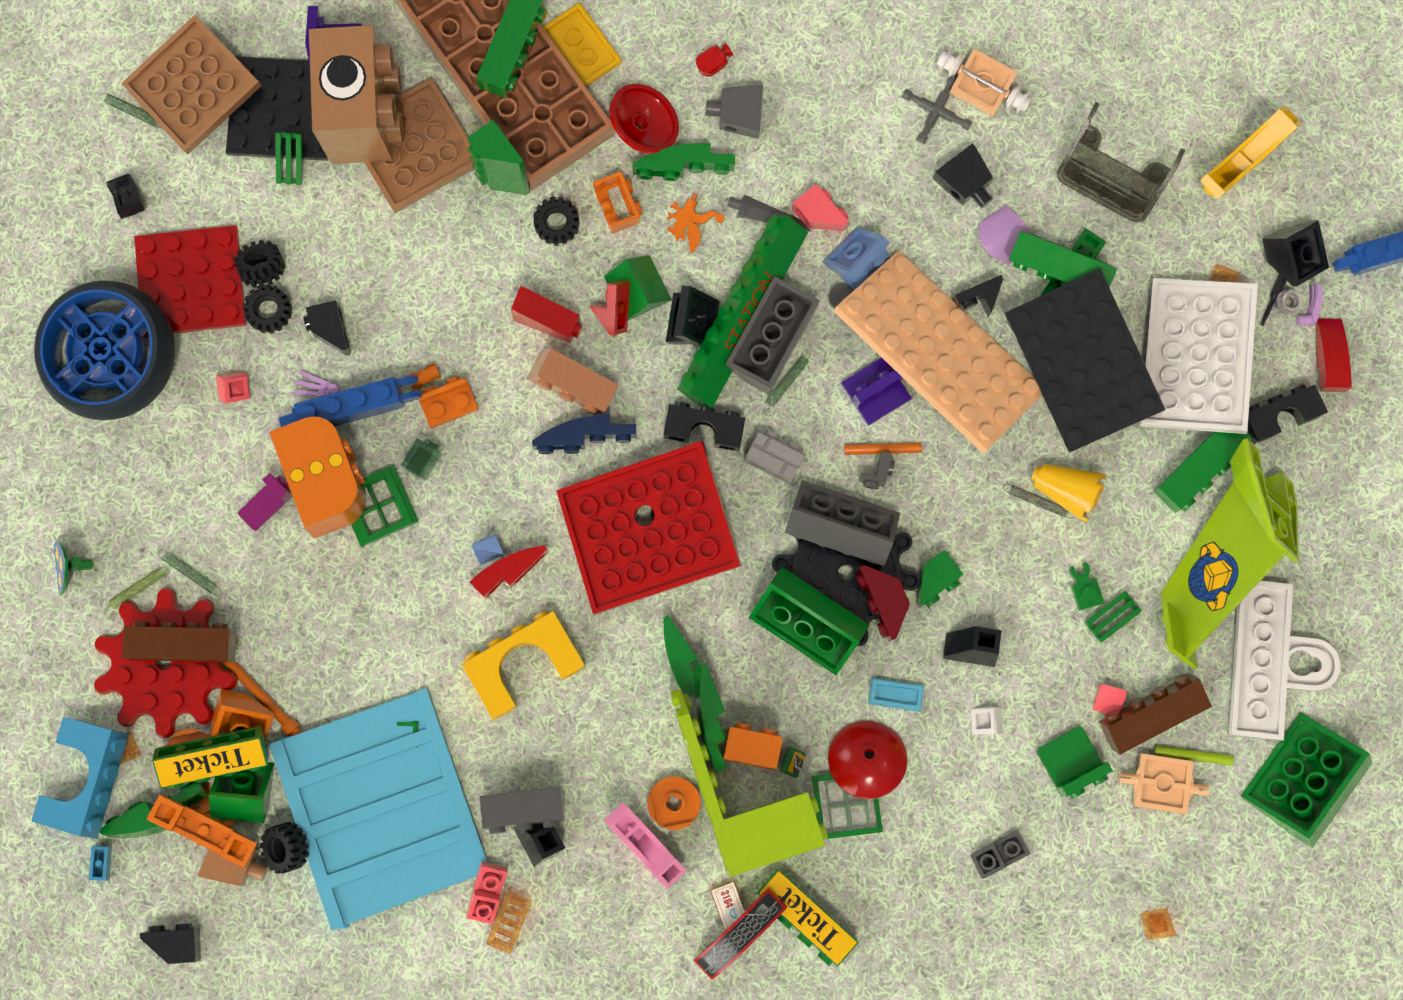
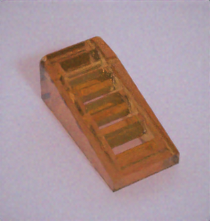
M507 891L486 944L511 954L532 900ZM508 903L522 908V912L507 906ZM504 912L518 917V922L504 917ZM500 923L515 928L514 933L499 927ZM496 933L511 938L510 943L496 938Z

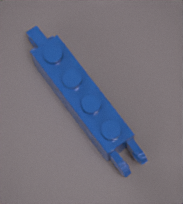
M1403 231L1354 245L1351 249L1344 252L1345 257L1337 259L1332 263L1335 273L1350 269L1351 274L1357 276L1403 262Z
M414 375L399 379L391 377L294 404L295 408H292L291 414L279 417L280 426L283 427L307 417H321L336 427L402 409L405 407V403L422 397L421 391H411L403 394L401 389L402 387L414 385L418 382V378Z

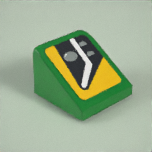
M788 747L779 769L780 772L797 778L806 754L794 747Z

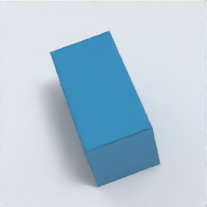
M91 847L89 880L109 881L112 847Z

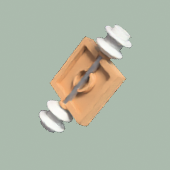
M975 48L965 65H961V54L954 57L951 55L952 49L948 53L943 51L937 62V65L940 66L939 72L943 69L948 70V77L955 75L956 72L959 74L949 92L950 94L992 117L1003 99L1006 100V109L1013 106L1017 108L1016 114L1020 110L1025 112L1032 100L1028 97L1030 92L1026 94L1020 93V86L1013 88L1012 91L1009 90L1018 73L1017 71Z

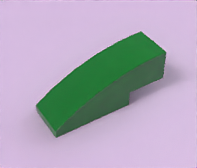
M667 615L664 617V642L670 669L682 694L688 693V696L691 697L695 694V673L690 665L698 658Z

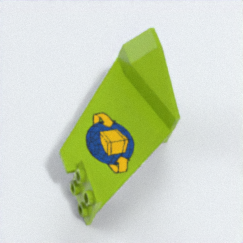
M1248 438L1242 440L1230 460L1234 482L1161 592L1164 612L1162 614V622L1167 633V637H1165L1166 647L1169 652L1175 654L1182 662H1185L1193 669L1198 668L1196 649L1285 555L1293 562L1299 561L1298 504L1294 483L1283 472L1264 478L1260 451Z

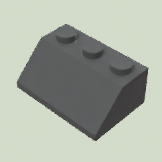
M561 787L480 796L482 829L489 830L490 834L506 833L505 828L516 827L517 831L532 830V825L543 824V828L559 827V822L565 821L564 793Z

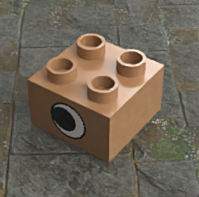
M372 25L309 29L312 131L330 163L346 164L392 161V143L404 142V126L401 112H396L393 95L402 93V78L399 63H394L391 43L380 44Z

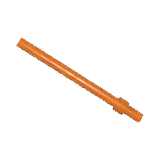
M236 661L235 663L222 662L231 672L235 673L237 679L264 707L274 713V718L282 725L281 729L287 736L302 733L298 728L300 725L294 718L290 719Z

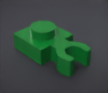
M1087 562L1082 564L1084 569L1082 575L1075 572L1074 566L1069 568L1070 576L1077 581L1076 585L1071 586V590L1078 611L1105 603L1097 578L1093 580L1088 578L1090 567Z

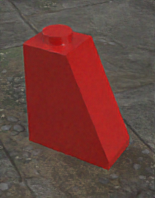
M520 286L511 307L515 322L568 343L572 342L573 337H579L583 324L580 323L579 314Z

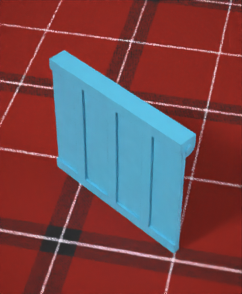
M427 688L288 738L286 736L276 739V742L269 744L295 824H297V828L301 827L303 830L302 835L307 837V840H305L309 844V848L306 849L309 852L307 859L331 930L337 928L339 930L350 927V923L477 876L481 862L487 863ZM419 721L418 732L413 733V726H397V722Z

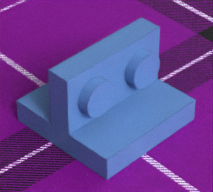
M856 227L823 260V263L830 270L839 273L847 286L854 291L891 258L885 249L889 242L884 236Z

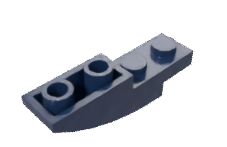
M610 414L581 417L557 425L532 440L533 450H538V454H553L554 450H564L565 454H578L580 449H585V439H590V443L596 444L605 443V439H616L617 443H630L631 438H636V424H611Z

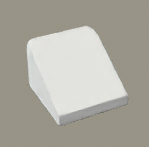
M1001 707L971 709L972 735L1003 734Z

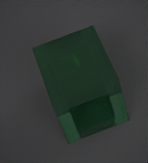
M416 439L401 466L406 471L426 482L442 456L438 451L439 446L428 439H425L424 442Z

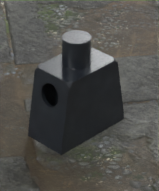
M973 143L934 173L933 180L961 205H964L973 198L982 209L993 200L985 189L993 179L992 174Z

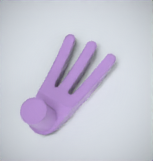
M1312 283V286L1308 285L1307 315L1296 317L1297 326L1309 325L1311 327L1316 324L1323 299L1321 284Z
M300 371V375L314 380L321 385L296 380V384L319 391H294L295 394L322 397L339 392V388L337 385Z

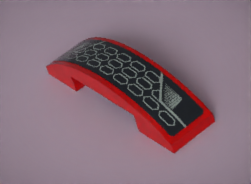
M768 887L714 942L712 941L693 961L713 980L736 960L787 909V906Z

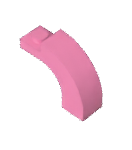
M624 802L603 820L667 889L687 871Z

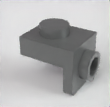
M882 451L879 456L876 475L861 473L858 481L863 482V486L869 489L878 490L879 486L884 487L887 476L892 477L895 462L891 461L892 453Z

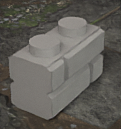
M766 430L765 433L759 431L744 462L791 485L805 457V454L801 452L802 448L792 442L785 444L779 441V436L771 431Z

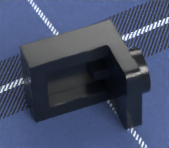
M128 173L106 182L121 220L145 211L139 188L131 174Z

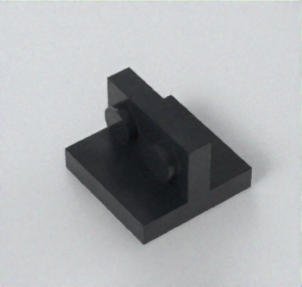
M682 286L681 293H673L666 342L672 345L692 344L700 348L705 339L706 332L712 327L717 318L720 301L692 286Z

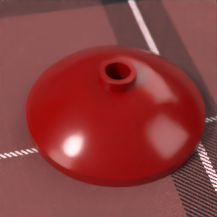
M629 84L619 89L613 96L609 107L610 120L618 136L628 146L645 154H654L660 152L661 149L671 147L675 143L679 133V121L675 109L663 94L647 85Z
M859 721L844 727L835 736L828 753V766L832 778L843 791L861 799H876L891 793L903 780L907 769V752L901 738L888 726L875 721ZM870 751L873 753L874 757L872 759H867L864 756V753Z

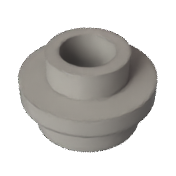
M1292 289L1283 290L1276 297V306L1285 315L1294 314L1301 307V296ZM1285 298L1291 301L1290 307L1286 305Z

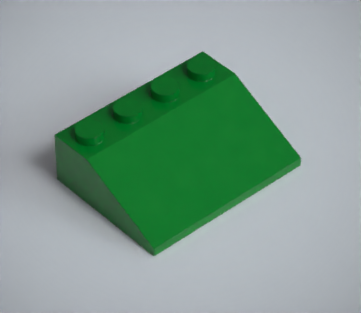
M1300 712L1284 734V740L1279 741L1241 797L1288 833L1313 848L1372 765L1371 756L1367 751Z

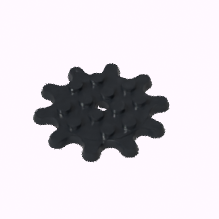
M906 532L895 535L894 543L885 566L873 564L852 555H845L840 551L822 547L816 543L795 538L798 542V548L795 553L791 555H777L772 561V568L775 572L778 573L780 568L783 567L868 624L872 620L878 619L876 613H871L866 601L869 599L866 589L861 590L857 582L856 575H859L858 569L866 565L900 579L904 590L907 591L916 590L921 583L917 573L904 570L899 563L901 554L908 551L913 543L912 537ZM843 566L850 567L853 571V577L849 580H843L838 575L839 569ZM868 629L857 646H863L867 643L869 639Z

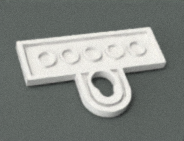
M1260 581L1237 606L1229 735L1284 740L1287 689L1320 691L1330 687L1339 676L1341 668L1340 658L1336 650L1329 643L1321 639L1290 636L1293 584ZM1296 651H1304L1311 657L1318 658L1321 662V668L1318 672H1310L1305 676H1299L1291 671L1289 658Z

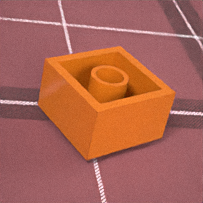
M736 723L735 727H729L723 760L770 770L777 769L783 737L777 736L778 731L762 728L761 732L751 731L752 726Z

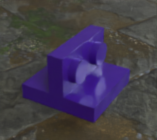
M883 358L841 382L842 387L867 426H870L912 399L901 382L903 377L893 370Z

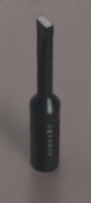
M1280 274L1270 293L1271 299L1263 315L1261 326H1264L1276 301V297L1283 291L1287 282Z

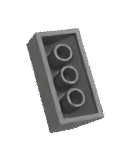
M774 276L725 366L747 384L770 395L816 312L820 300Z
M802 480L785 533L798 539L816 543L822 547L840 551L845 555H852L867 560L870 563L885 566L894 543L900 512Z

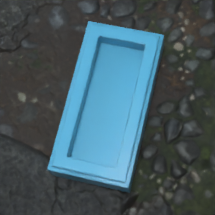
M872 678L868 704L921 712L924 686Z

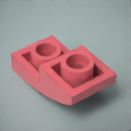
M481 862L468 906L467 919L493 924L500 904V893L508 873L507 867Z

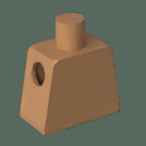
M256 847L245 868L220 857V854L209 849L197 876L243 886L248 876L262 882L268 871V866L255 861L260 851Z

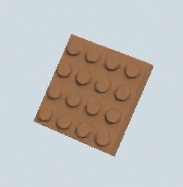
M196 15L189 19L121 83L186 154L192 152L262 86Z
M432 77L395 97L396 112H401L403 118L404 142L392 143V161L364 162L394 214L474 170L472 167L473 163L469 158L471 155L467 150L469 147L467 135Z

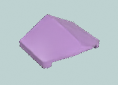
M1005 205L978 224L980 243L988 254L1003 261L1005 264L1009 265L1013 261H1010L1009 258L1020 231L1029 232L1024 220Z

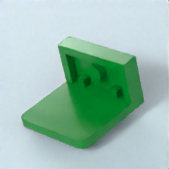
M1076 727L1037 749V755L1061 797H1068L1070 795L1071 799L1076 798L1086 792L1084 787L1091 783L1097 786L1108 780L1107 774L1113 772L1108 762L1101 761L1082 727Z

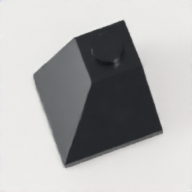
M1319 220L1279 229L1262 238L1267 263L1292 286L1297 287L1329 268Z

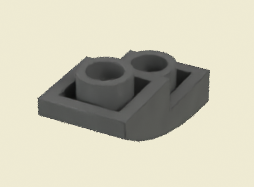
M1016 830L972 853L970 856L981 878L984 879L1031 853L1019 830Z

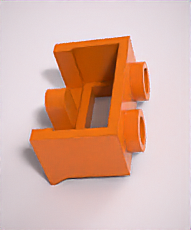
M621 171L593 182L594 192L612 234L640 223V215H643L638 200L633 201L630 194L634 192L629 178L624 179ZM617 186L631 216L620 221L607 193V190Z

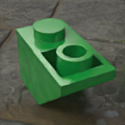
M945 550L921 568V583L917 596L919 608L923 605H926L928 608L940 600L938 594L944 589L950 592L961 584L958 579L964 574Z

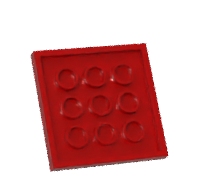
M237 225L134 236L138 289L148 294L161 307L170 322L173 334L247 326L246 318L243 314L245 312L243 309V304H245L243 282L234 264V257L238 256L237 252L240 249ZM148 331L143 335V337L149 336Z

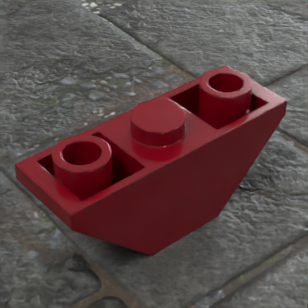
M864 565L858 569L859 575H856L857 582L861 590L866 589L869 599L866 601L871 613H876L880 623L877 624L880 635L882 638L887 637L888 642H891L898 636L910 602L900 579Z

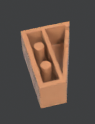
M552 348L539 352L526 378L547 391L559 394V397L567 402H576L582 405L581 409L592 415H596V412L604 413L618 387V384Z

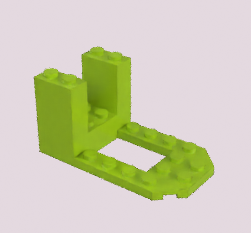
M681 689L670 692L673 706L679 705V708L675 709L676 717L728 876L732 877L826 846L824 840L828 839V835L823 822L818 824L815 813L819 812L815 797H809L808 792L723 819L722 814L727 813L722 797L716 798L714 788L718 786L714 771L708 772L706 762L710 759L705 744L699 745L697 737H700L701 731L697 718L691 719L689 711L692 710V705L688 693L682 694Z

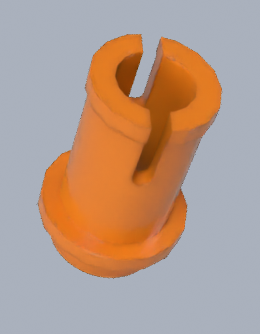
M434 363L415 373L409 372V376L414 375L418 378V382L411 385L412 390H421V386L441 378Z

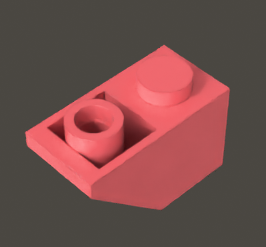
M817 184L793 202V212L808 228L844 231L849 225V217L845 210L841 207L837 208L831 201L830 193L825 188L820 189Z

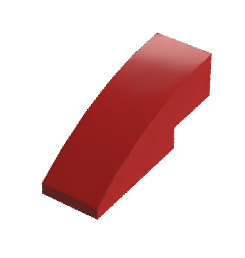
M1318 318L1316 322L1317 368H1319L1320 392H1346L1352 388L1349 349L1342 319Z
M542 545L510 554L482 570L469 583L486 599L504 581L511 588L514 587L549 551Z

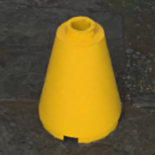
M1044 463L1042 467H1036L1031 480L1035 482L1034 487L1078 519L1087 523L1090 518L1086 514L1087 512L1090 513L1091 508L1094 511L1105 486L1100 484L1101 479L1107 480V475Z

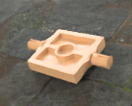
M1140 753L1135 774L1121 771L1118 776L1128 778H1118V783L1133 784V806L1188 814V805L1192 794L1204 796L1209 794L1208 791L1199 790H1209V785L1194 783L1192 776L1193 761Z

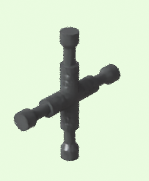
M948 77L947 85L944 91L940 92L935 103L924 97L920 98L914 95L912 91L905 89L902 95L903 99L911 100L919 104V107L930 112L924 123L923 131L916 138L917 141L923 144L926 143L927 135L930 129L935 126L939 117L951 123L953 121L961 125L963 129L969 130L972 121L962 119L956 116V113L944 108L950 97L949 92L957 79L956 77Z

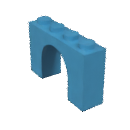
M63 717L55 743L78 749L85 755L89 765L88 780L83 791L70 801L39 795L31 821L77 836L98 839L129 734Z

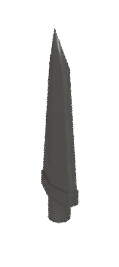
M744 195L743 200L732 197L729 199L727 207L739 210L737 217L767 223L773 215H786L806 231L812 232L801 219L755 200L750 196Z

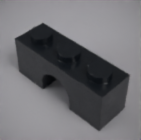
M1305 384L1291 389V395L1283 397L1281 393L1267 400L1269 404L1260 407L1259 403L1250 406L1247 434L1252 438L1251 442L1255 445L1282 432L1277 420L1280 412L1291 414L1298 426L1328 413L1316 385L1314 384L1306 388Z
M675 402V405L669 404L663 438L689 443L692 430L699 425H706L712 428L715 433V448L739 452L745 418L740 417L741 414L734 411H726L725 414L715 412V409L711 407L701 406L700 409L690 408V404Z

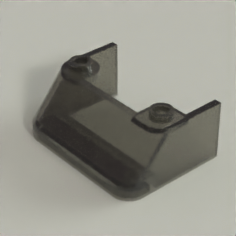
M1095 102L1057 170V178L1063 185L1132 222H1142L1148 217L1178 169L1185 149L1181 148L1169 167L1159 162H1152L1144 168L1142 173L1097 150L1102 142V135L1097 128L1090 125L1100 103Z

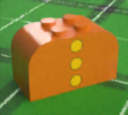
M307 417L269 432L303 526L314 539L349 526L362 515L366 505V498L361 485L365 484V480L356 462L353 463L357 459L352 446L349 445L347 439H342L332 423L321 417Z

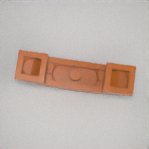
M163 795L158 796L147 817V820L170 832L174 831L220 854V857L242 868L246 867L258 844L223 823Z

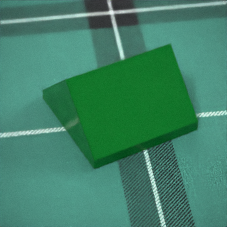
M650 255L626 259L604 276L607 284L619 280L630 281L628 321L672 301Z

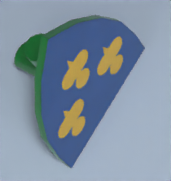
M57 541L53 546L58 593L63 595L66 589L68 571L91 570L92 560H81L79 557H73L68 561L63 544Z

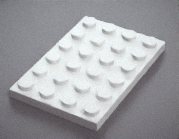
M1153 278L1146 368L1166 410L1142 420V427L1247 434L1258 284Z

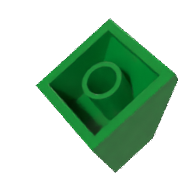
M268 762V766H264L257 771L245 770L229 777H215L209 793L211 818L264 823L270 804L275 763Z

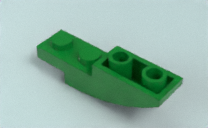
M711 143L682 144L661 149L658 153L648 154L633 163V175H638V178L642 180H651L653 176L663 177V180L671 182L677 181L678 178H683L684 169H689L691 173H703L704 170H714L715 174L727 175L729 171L734 172L735 155L710 153Z
M196 781L195 783L189 782L180 788V792L172 797H167L191 807L209 796V792L205 785ZM139 801L128 808L129 811L123 815H117L108 819L105 822V826L101 828L100 834L109 838H138L163 832L166 829L147 820L154 805L146 801Z

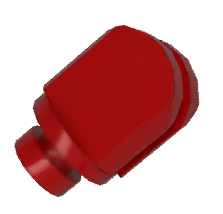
M726 43L721 45V49L717 45L711 46L696 57V66L702 75L711 77L726 67L725 65L728 64L726 57L730 58L733 56L731 49Z

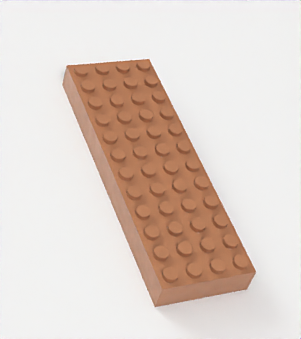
M394 0L483 125L494 120L524 161L528 185L531 191L614 136V128L611 121L540 24H538L536 29L538 32L536 41L533 46L529 45L526 52L528 54L526 65L523 69L520 68L517 73L518 83L513 92L510 91L508 97L504 98L478 88L476 77L509 0Z

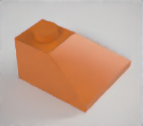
M221 689L214 709L209 737L262 726L266 740L274 713L247 694Z

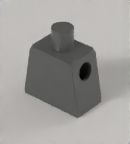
M763 85L723 88L721 101L706 100L705 116L720 117V130L759 138Z

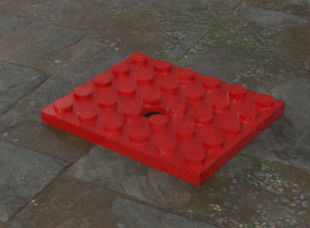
M703 441L556 490L592 613L595 615L742 567ZM642 506H650L655 513L653 522L648 526H642L636 520V514Z

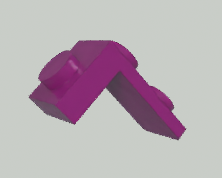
M271 473L266 475L262 479L266 486L238 511V515L254 531H257L293 497L287 490L289 488L288 483L280 475L276 478Z

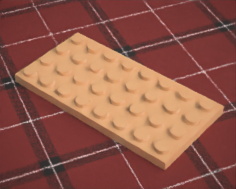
M899 250L834 309V312L983 454L1042 395L1035 378L960 307L957 308L955 302Z

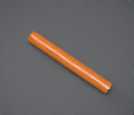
M922 444L844 445V455L881 454L882 451L892 454L922 453Z

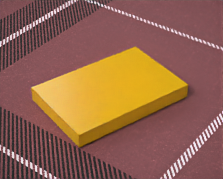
M580 2L542 27L585 87L623 63Z

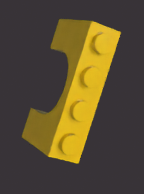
M547 610L541 612L533 618L535 622L532 624L517 626L510 631L511 636L504 640L499 637L487 644L489 647L482 653L478 650L472 652L465 657L466 662L461 664L494 721L517 708L501 677L503 660L511 650L523 645H532L542 649L551 659L562 680L585 668L584 663L554 611L548 613Z

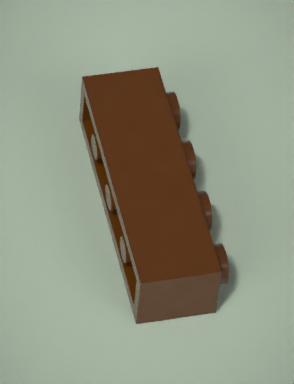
M133 622V626H124L122 658L147 661L235 663L237 631L228 629L229 624L213 623L212 628H202L201 623H186V628L176 627V623L160 622L159 627H150V622Z
M1183 674L1176 677L1173 683L1153 689L1150 695L1130 701L1127 707L1107 713L1105 718L1098 722L1111 749L1121 755L1211 708L1212 705L1201 680L1191 674Z

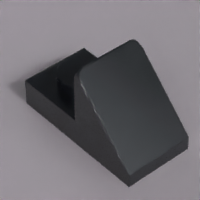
M999 275L960 292L954 296L952 301L955 302L957 308L963 307L964 310H968L978 304L977 300H980L987 317H989L1000 291L1003 277Z

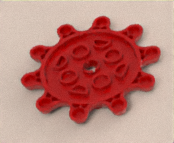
M168 587L159 590L156 597V605L151 611L144 612L131 601H126L119 607V615L124 622V626H133V622H150V627H159L160 622L176 623V627L186 628V623H201L202 628H210L208 621L214 612V604L207 598L198 600L194 607L189 610L180 609L176 602V592ZM124 629L120 635H101L96 639L95 649L100 654L110 658L111 668L106 674L99 676L95 680L94 689L101 695L112 692L121 695L123 705L117 714V721L123 727L133 726L138 718L149 715L155 722L156 734L160 738H170L175 732L176 720L182 714H190L197 723L202 725L210 723L214 712L208 703L209 694L215 689L229 691L237 685L238 679L235 673L224 669L221 662L171 661L170 666L162 670L158 664L159 661L123 659Z

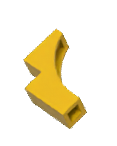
M1286 105L1280 108L1246 141L1200 180L1204 184L1203 189L1211 197L1215 196L1217 199L1226 194L1303 123Z

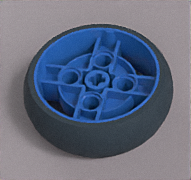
M102 280L88 282L62 294L45 312L35 336V365L47 392L70 412L93 420L124 418L148 406L166 386L175 360L174 334L164 311L142 290L117 281ZM108 300H119L129 304L119 314L113 312L90 314L86 310L94 304ZM90 326L91 334L86 338L85 330ZM126 326L127 333L123 338H121L120 331L123 327ZM68 331L69 335L65 347V354L68 364L63 368L61 356L62 345L66 332ZM148 331L150 350L148 361L143 371L140 368L144 359L142 336ZM104 346H107L106 348H104V349L107 350V352H106L105 354H102V353H104V351L102 350V348H103ZM89 363L90 369L88 373L84 374L83 368L85 364ZM125 363V371L120 375L119 367ZM119 386L125 392L107 401H92L82 397L90 387L109 389Z

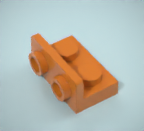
M455 377L446 381V385L436 388V386L426 388L422 391V397L418 399L430 429L479 410L466 378Z

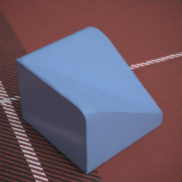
M495 535L471 545L480 564L505 556Z

